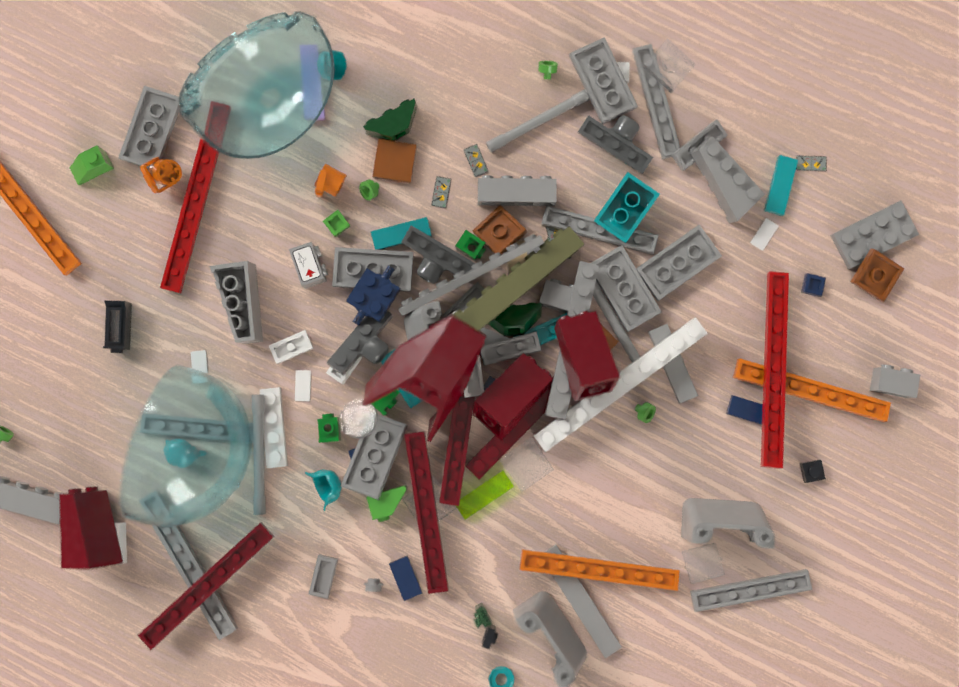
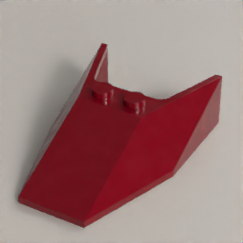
M454 315L448 316L397 347L366 384L362 405L366 407L397 389H403L437 409V412L429 419L427 441L431 442L466 389L486 335Z

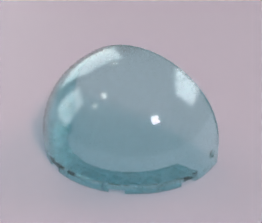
M295 11L292 15L282 12L261 18L248 24V29L237 35L234 32L225 38L198 62V70L194 74H189L181 88L178 104L181 106L179 110L180 115L202 140L225 155L240 159H254L275 154L289 147L312 127L328 101L334 80L333 51L325 32L314 16Z
M176 365L168 370L158 382L138 420L124 464L120 489V505L125 518L152 526H180L212 514L226 503L228 498L237 490L244 478L250 460L252 448L250 425L240 400L219 379L193 368Z

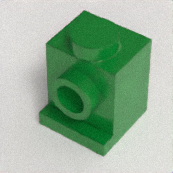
M465 230L456 243L455 249L475 261L476 258L481 259L486 252L484 248L486 242ZM470 245H474L476 249L474 251H470L468 247Z
M395 390L371 405L386 416L388 414L386 409L389 408L391 410L398 402L396 398L400 391Z
M334 413L322 414V418L317 419L319 443L341 441L340 417H334ZM327 424H330L332 427L329 432L325 430Z

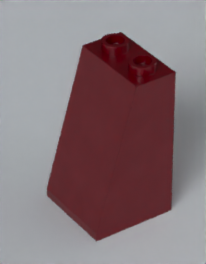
M584 311L576 316L570 317L567 315L557 320L555 332L573 400L578 401L612 392L620 379V374L597 312Z
M523 353L474 401L473 416L502 441L551 387L553 381L551 374L546 369L540 368L532 357Z
M98 486L85 487V491L82 492L81 488L68 489V493L59 494L61 569L91 570L123 563L107 490H98Z

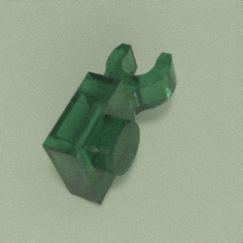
M483 603L476 605L475 619L473 620L476 627L479 628L482 624L485 628L492 625V620Z

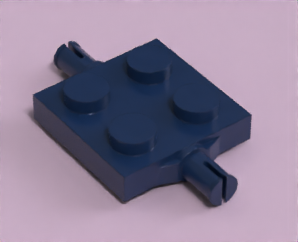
M388 265L382 275L376 274L368 268L365 270L346 299V302L358 311L352 321L354 324L359 326L365 316L381 322L401 291L400 287L389 280L395 271L393 267Z

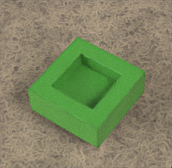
M336 210L323 220V223L335 238L350 227V224L339 210Z

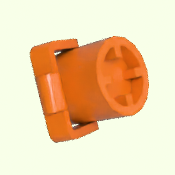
M155 157L140 166L143 177L153 193L163 192L179 182L182 177L181 167L174 160ZM156 183L164 186L158 189Z
M325 164L314 185L316 187L315 196L320 198L325 191L336 197L347 175Z

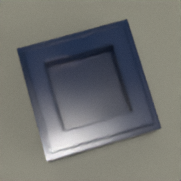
M806 273L801 293L822 297L826 277Z

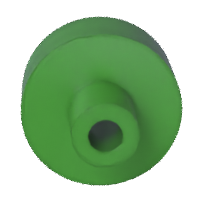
M540 61L538 71L544 73L543 79L550 80L551 74L556 73L558 70V63L555 61Z
M368 179L360 183L359 190L364 199L372 200L378 196L380 185L377 182Z
M645 402L642 406L637 404L635 407V411L638 412L637 418L644 423L650 422L655 415L656 407L648 402Z
M0 425V443L2 441L9 442L14 433Z

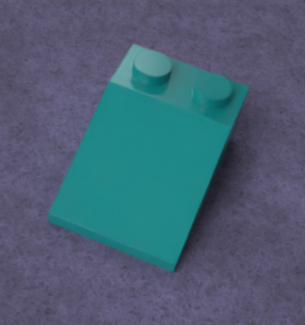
M627 172L594 219V222L626 243L660 193Z

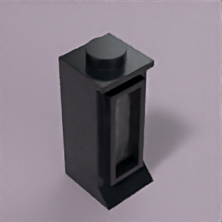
M104 301L106 305L103 348L110 349V353H123V350H130L132 303L126 301Z

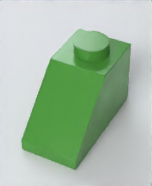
M98 145L80 153L70 166V170L78 185H82L114 169L106 151Z
M407 485L382 491L379 500L367 496L372 520L378 519V522L389 520V516L394 513L405 494Z

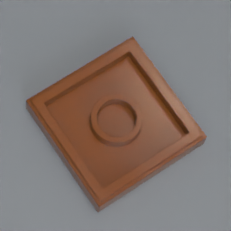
M378 139L372 177L411 184L417 144Z
M499 205L472 232L486 242L485 245L494 254L499 252L501 255L507 252V247L519 241L527 233V230L506 209Z
M871 248L850 282L877 300L884 302L905 268Z

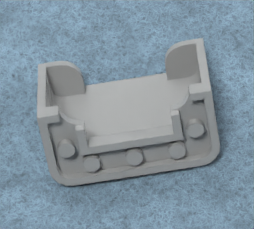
M439 301L427 303L405 316L404 326L408 340L435 325V322L440 319L442 311Z
M689 498L683 503L681 537L691 543H707L712 539L713 528L740 529V531L746 532L749 535L750 542H755L763 548H774L775 536L762 507L758 503Z
M541 591L513 609L514 617L519 627L526 633H533L541 628L557 652L554 654L556 665L552 668L554 679L559 687H568L573 683L587 657V651L552 596L548 592Z

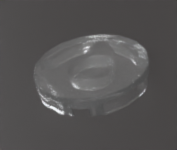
M355 399L348 402L339 414L341 430L347 436L354 439L370 435L378 423L376 408L371 404L366 407L363 406V399Z

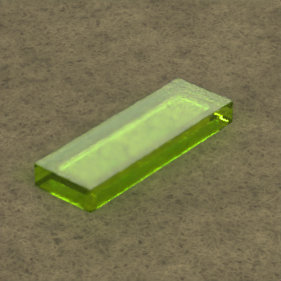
M502 470L460 498L459 506L456 507L466 520L512 489L514 485L504 470Z

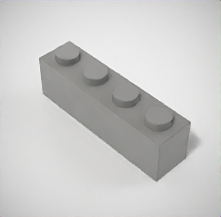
M484 175L482 178H478V205L555 206L556 179H552L551 176H541L540 179H532V176H521V179L508 175L501 178Z
M0 476L1 509L60 524L59 494L64 493L55 492L53 494L48 492L47 488L29 487V483L21 481L14 483L10 482V478Z

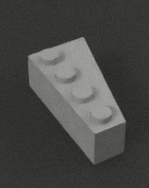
M713 136L704 140L691 153L702 175L706 177L710 190L714 192L718 199L720 208L725 212L728 223L737 222L765 195Z
M243 261L209 266L214 274L216 287L222 297L221 302L226 309L227 319L235 342L242 344L263 342L256 264Z

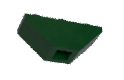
M415 99L404 100L400 103L399 107L386 110L379 118L369 119L365 123L366 125L363 126L365 133L372 137L396 141L409 134L417 110Z
M542 303L512 304L489 322L488 325L503 336L524 335L541 317Z

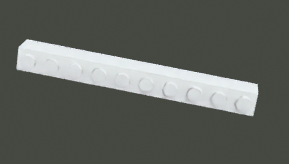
M696 317L691 319L620 371V379L612 392L582 399L568 409L565 420L556 418L535 433L534 437L544 451H548L708 333Z

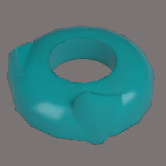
M504 666L493 669L488 677L490 687H513L514 674L509 668ZM500 673L506 676V682L503 685L496 683V676Z

